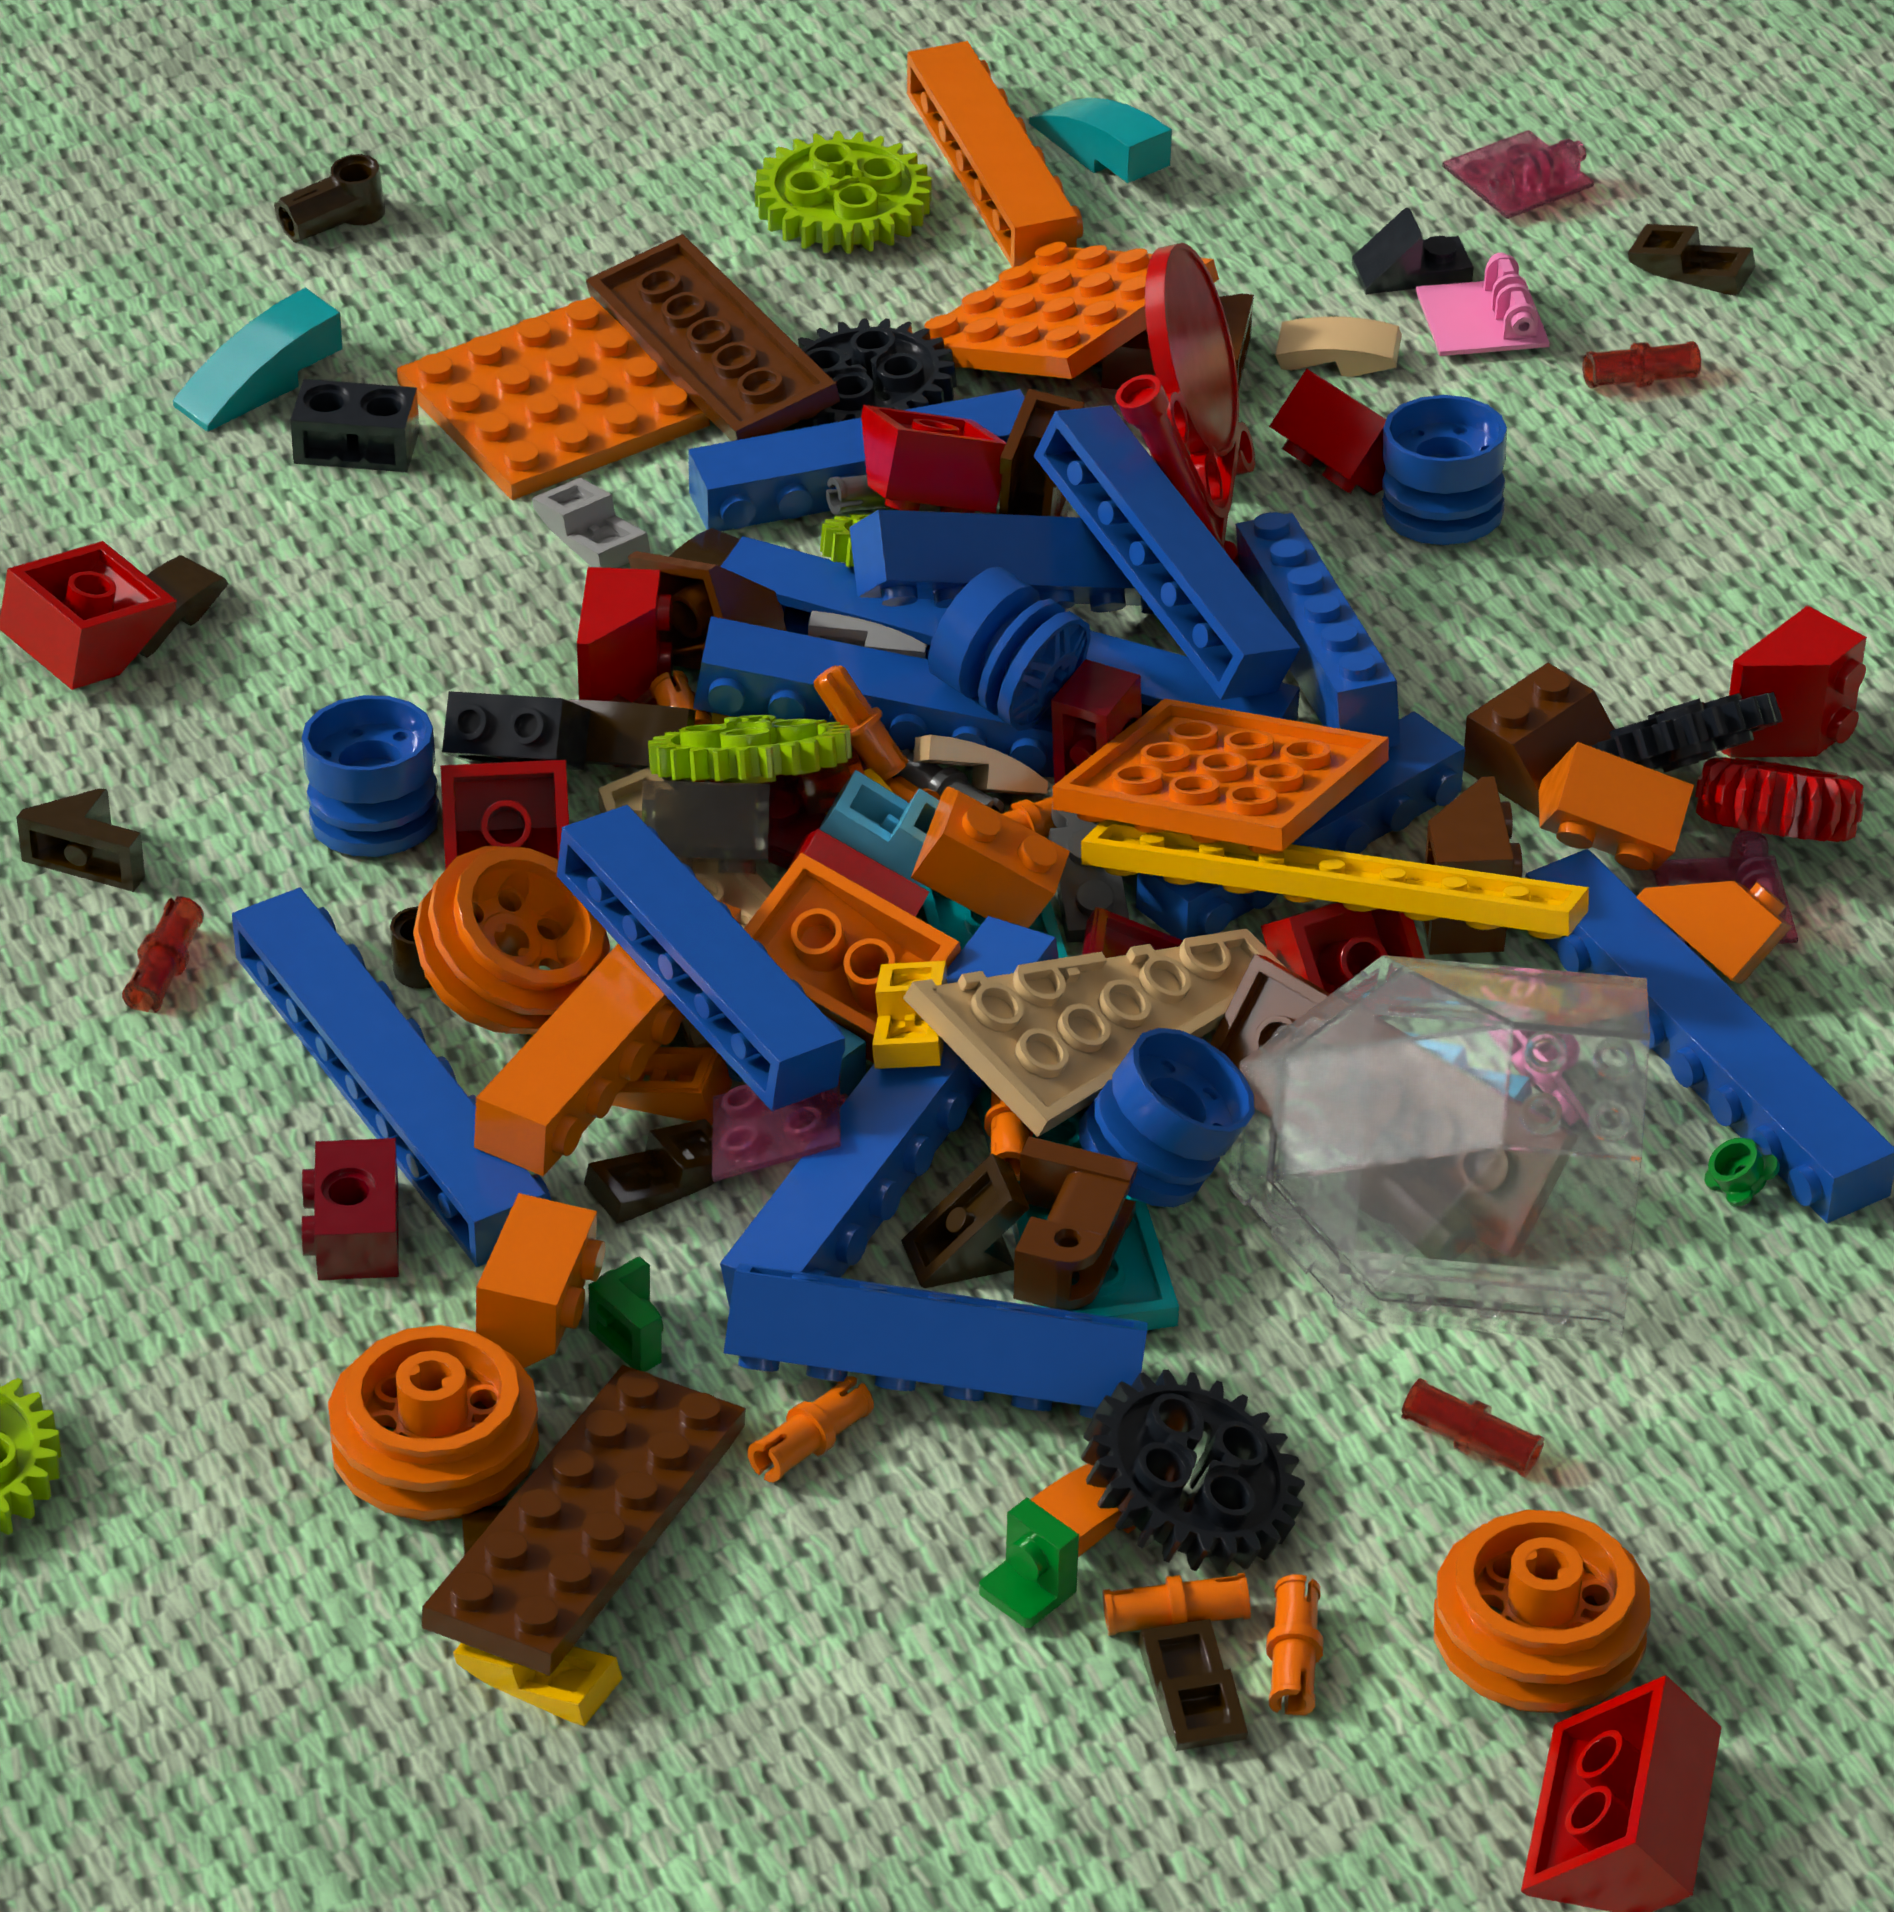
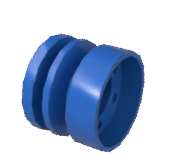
M1451 395L1420 397L1403 403L1387 416L1383 428V462L1386 471L1382 479L1384 490L1382 513L1387 525L1401 536L1420 543L1437 545L1468 543L1487 536L1499 526L1504 513L1505 499L1503 492L1505 478L1502 471L1506 461L1507 427L1502 415L1488 404L1468 397Z
M1001 566L987 568L970 580L956 595L942 616L930 645L928 654L929 671L967 698L979 696L980 706L993 715H999L1000 719L1016 730L1030 729L1052 712V698L1086 659L1091 640L1090 626L1071 611L1066 612L1054 600H1040L1037 590Z
M363 695L336 701L318 710L305 723L301 739L304 769L309 780L307 788V799L310 804L309 820L317 840L331 850L351 856L380 857L404 852L424 842L437 828L440 805L437 797L438 781L433 772L436 761L434 732L426 712L412 702L395 697Z
M1156 1028L1139 1036L1113 1073L1112 1079L1107 1081L1079 1121V1141L1083 1150L1138 1163V1172L1128 1192L1129 1197L1152 1206L1177 1207L1191 1202L1205 1180L1208 1179L1220 1161V1157L1228 1152L1255 1113L1254 1094L1243 1073L1224 1053L1207 1041L1182 1030Z

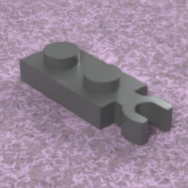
M1052 802L1051 818L1057 828H1050L1049 840L1070 851L1057 887L1064 933L1067 943L1082 942L1085 937L1086 922L1095 907H1100L1129 919L1122 876L1111 875L1103 867L1082 864L1081 841L1098 824L1097 822L1080 820L1075 813L1053 810Z

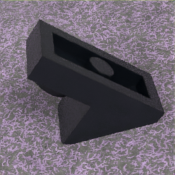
M1405 208L1352 256L1351 261L1365 294L1416 289V286L1473 281L1474 267L1460 237L1432 236L1423 240L1420 228L1410 208Z

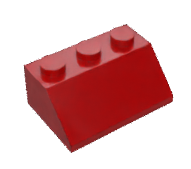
M1667 1675L1554 1724L1521 1892L1526 1896L1610 1912H1654L1663 1907L1678 1904L1683 1899L1693 1896L1722 1726Z

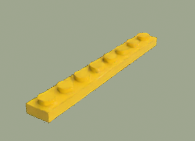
M1113 820L1100 822L1081 841L1082 864L1103 867L1111 875L1129 876L1143 873L1163 876L1166 882L1177 885H1187L1195 882L1223 885L1226 891L1238 894L1251 893L1257 890L1283 894L1286 900L1299 903L1312 902L1317 899L1343 903L1345 908L1359 912L1380 908L1404 912L1406 917L1419 921L1434 920L1439 917L1465 921L1469 927L1479 930L1508 927L1527 930L1531 936L1540 939H1555L1569 936L1587 914L1589 907V887L1293 844L1289 845L1282 852L1259 854L1250 851L1248 845L1226 841L1200 843L1192 840L1189 834L1167 830L1157 833H1146L1136 830L1133 824Z

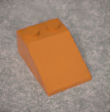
M800 853L744 928L754 940L759 941L765 947L768 955L788 977L801 985L805 995L825 1016L866 1041V1059L874 1063L872 1043L878 1018L875 991L881 964L946 961L948 968L961 952L960 943L956 939L803 853Z

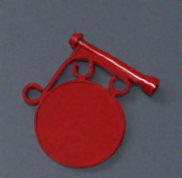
M1185 243L1160 247L1154 251L1150 258L1145 284L1147 333L1156 376L1139 375L1129 379L1118 389L1115 399L1124 419L1140 430L1153 460L1239 568L1237 546L1233 542L1225 540L1228 513L1232 504L1235 476L1254 471L1255 451L1248 427L1244 422H1239L1238 377L1230 331L1215 284L1197 252Z

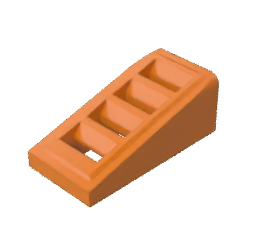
M659 1047L648 1059L641 1076L634 1082L630 1080L615 1096L612 1106L691 1122L706 1119L710 1125H714L732 1086V1079L729 1077L725 1060L714 1048ZM645 1075L651 1076L649 1081H642Z

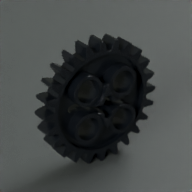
M864 318L859 322L858 328L850 329L842 321L838 322L837 332L830 333L825 329L819 328L816 329L818 339L815 341L803 337L798 339V346L836 382L840 402L820 411L810 419L797 422V429L861 418L863 405L906 410L954 400L953 388L957 387L952 350L944 349V339L942 337L931 339L930 329L928 328L912 333L911 322H906L895 329L891 328L890 319L885 318L877 327H870L869 321Z
M1775 692L1759 696L1755 695L1745 699L1742 698L1741 693L1706 703L1701 702L1699 698L1665 708L1664 711H1657L1648 715V720L1609 732L1611 739L1598 742L1595 745H1591V747L1653 770L1663 769L1664 773L1700 763L1699 761L1709 760V758L1717 756V751L1755 740L1753 732L1777 725V723L1783 722Z
M1163 1370L1156 1383L1144 1372L1138 1374L1132 1386L1121 1381L1111 1396L1106 1395L1103 1398L1083 1436L1089 1444L1081 1455V1460L1094 1466L1087 1476L1086 1482L1088 1485L1106 1488L1097 1503L1099 1508H1118L1122 1514L1115 1527L1118 1530L1127 1529L1132 1526L1139 1529L1141 1533L1137 1546L1143 1549L1149 1546L1155 1540L1162 1544L1164 1561L1169 1563L1179 1551L1186 1554L1188 1564L1191 1570L1194 1571L1198 1570L1205 1557H1209L1218 1573H1224L1232 1560L1243 1570L1249 1569L1256 1556L1267 1560L1278 1544L1282 1545L1296 1524L1294 1520L1304 1504L1297 1496L1303 1489L1305 1481L1291 1475L1300 1462L1299 1458L1279 1452L1288 1439L1285 1433L1268 1434L1265 1431L1264 1426L1270 1417L1267 1412L1250 1416L1245 1411L1248 1401L1246 1395L1242 1394L1232 1402L1225 1399L1223 1383L1218 1380L1209 1391L1201 1389L1199 1380L1193 1372L1189 1373L1182 1385H1178L1169 1370ZM1205 1431L1207 1433L1205 1449L1196 1463L1197 1453L1194 1450ZM1191 1477L1190 1488L1193 1491L1184 1503L1182 1511L1179 1507L1182 1490Z

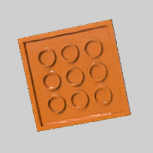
M1065 242L1049 243L1038 248L1035 251L1034 258L1021 266L1012 267L1001 272L998 276L999 281L985 290H979L966 295L961 300V306L948 314L936 316L928 320L924 327L930 329L931 339L940 337L944 339V349L952 350L955 367L1073 379L1147 329L1145 284L1147 268L1152 254H1148L1147 250L1142 248L1124 252L1107 250V247L1104 245L1075 248L1067 247ZM1201 258L1215 283L1219 280L1214 259Z
M593 297L574 301L557 310L535 318L522 320L513 326L485 336L475 337L469 342L436 354L426 355L419 360L397 367L398 384L404 387H417L418 405L511 500L710 426V419L687 396L686 391L678 387L657 366V363L650 358L629 332Z
M1164 698L1052 786L1053 810L1075 813L1080 820L1086 822L1113 820L1133 824V827L1141 832L1157 833L1167 830L1189 834L1192 840L1200 843L1226 841L1248 845V849L1255 853L1274 854L1284 851L1389 760V737Z

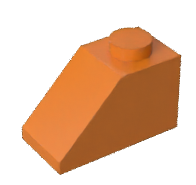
M1736 881L1644 888L1636 897L1726 977L1739 984H1742L1792 928L1789 923L1779 916L1786 908V905L1759 882H1756L1750 890L1745 885Z

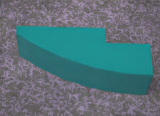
M1083 98L1068 101L1029 117V124L1093 173L1108 168L1128 184L1170 166L1172 129L1151 115L1130 105L1110 99Z
M306 287L281 300L250 321L226 341L193 374L173 399V406L209 432L298 388V371L343 349L340 312Z

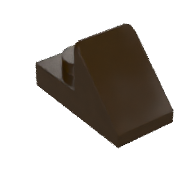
M95 789L25 808L16 817L21 859L23 862L134 892L145 878L141 832L111 824L107 789Z
M993 1153L989 1155L901 1240L921 1287L930 1288L1014 1270V1261L1002 1235L1030 1207L1009 1162Z

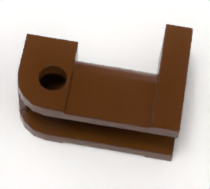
M1028 389L1000 458L999 474H1002L999 514L1067 517L1069 502L1034 458V454L1054 412L1084 408L1085 402Z
M1028 1137L1020 1154V1187L1029 1205L1051 1211L1047 1220L1030 1217L1017 1244L1014 1256L1013 1299L1068 1311L1083 1308L1093 1302L1100 1292L1103 1280L1136 1211V1201L1126 1199L1138 1172L1137 1162ZM1072 1278L1077 1281L1074 1285H1072Z

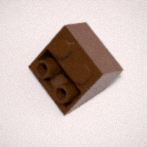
M1495 776L1481 777L1428 821L1425 864L1522 878V852L1520 844L1510 843L1509 840L1512 837L1513 831L1511 804L1509 801H1500ZM1440 917L1434 920L1422 921L1429 955L1504 952L1508 927L1479 930L1469 927L1465 921Z

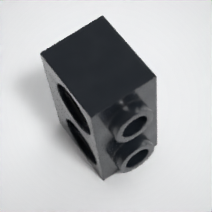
M303 379L290 419L294 464L408 472L420 431L417 387Z
M449 691L442 753L470 763L566 760V769L584 771L590 709L563 698Z

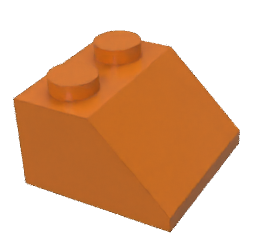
M1577 742L1541 781L1539 788L1540 828L1555 833L1556 838L1560 842L1578 849L1593 847L1615 855V860L1627 868L1641 871L1652 869L1656 871L1675 853L1694 785Z
M947 786L941 795L911 878L984 918L991 916L1029 928L1055 895L1070 851L959 790Z
M518 1193L476 1287V1333L498 1344L503 1350L514 1355L523 1368L555 1354L566 1327L576 1329L580 1322L585 1303V1289L583 1287L586 1280L597 1281L605 1257V1242L596 1240L597 1211Z

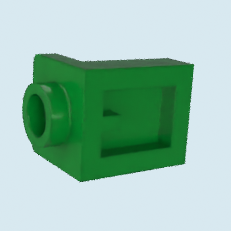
M638 1256L616 1269L605 1272L596 1282L588 1284L589 1331L631 1368L647 1372L662 1362V1332L664 1327L662 1317L656 1307L650 1302V1264Z
M1026 1497L1007 1512L1006 1561L980 1580L979 1595L1022 1627H1033L1077 1592L1079 1534Z

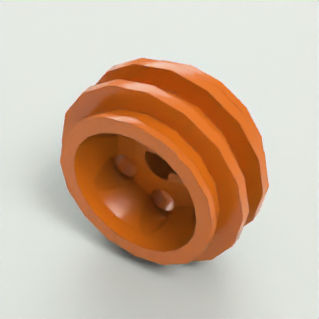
M483 846L457 856L419 903L413 935L425 977L441 1001L467 1022L493 1032L535 1034L609 954L610 943L605 928L557 877L558 859L530 848ZM539 966H546L550 970L539 969Z
M435 1325L407 1328L380 1339L340 1374L328 1401L334 1469L355 1496L383 1512L391 1513L395 1516L428 1522L462 1518L464 1514L490 1506L502 1500L528 1476L540 1446L537 1427L538 1408L533 1379L514 1355L471 1330ZM384 1426H389L395 1430L392 1432L384 1428Z
M1523 1510L1495 1517L1453 1544L1437 1572L1436 1598L1434 1600V1642L1449 1670L1479 1695L1519 1711L1547 1713L1564 1712L1602 1702L1631 1681L1646 1652V1630L1651 1618L1650 1584L1634 1556L1622 1547L1621 1543L1597 1524L1562 1511ZM1490 1606L1497 1607L1501 1613L1498 1614Z

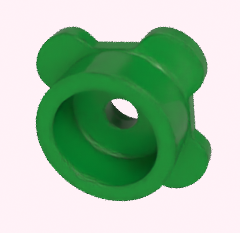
M1733 1138L1725 1141L1714 1150L1709 1159L1704 1181L1711 1190H1721L1724 1192L1730 1205L1740 1207L1748 1204L1753 1196L1763 1189L1766 1181L1773 1179L1778 1174L1780 1163L1772 1154L1763 1155L1758 1150L1754 1140Z

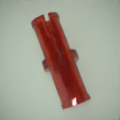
M1694 341L1652 347L1648 342H1635L1631 345L1630 349L1602 352L1587 351L1582 362L1583 377L1589 388L1634 382L1640 388L1651 386L1654 380L1683 377L1696 378L1697 374H1700L1701 354L1698 345Z
M177 896L175 901L173 898L168 899L154 932L146 935L137 950L139 962L122 991V998L131 1009L149 1012L152 1009L154 1013H157L162 1007L163 999L174 976L181 975L190 960L187 949L204 920V911L195 901L183 896Z
M1419 1378L1413 1384L1402 1407V1419L1411 1420L1454 1441V1450L1465 1455H1469L1471 1451H1474L1518 1472V1475L1526 1478L1538 1461L1544 1446V1437L1538 1434L1534 1435L1491 1414L1492 1408L1490 1405L1480 1400L1470 1404L1429 1384L1428 1381Z

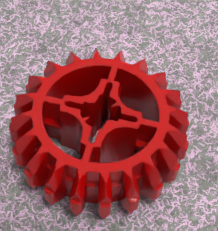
M1714 757L1703 763L1701 776L1697 779L1695 797H1697L1696 813L1703 820H1707L1710 823L1721 824L1722 826L1738 828L1740 830L1803 840L1846 842L1856 837L1858 823L1862 822L1865 804L1862 801L1864 786L1855 778L1819 769L1755 759Z

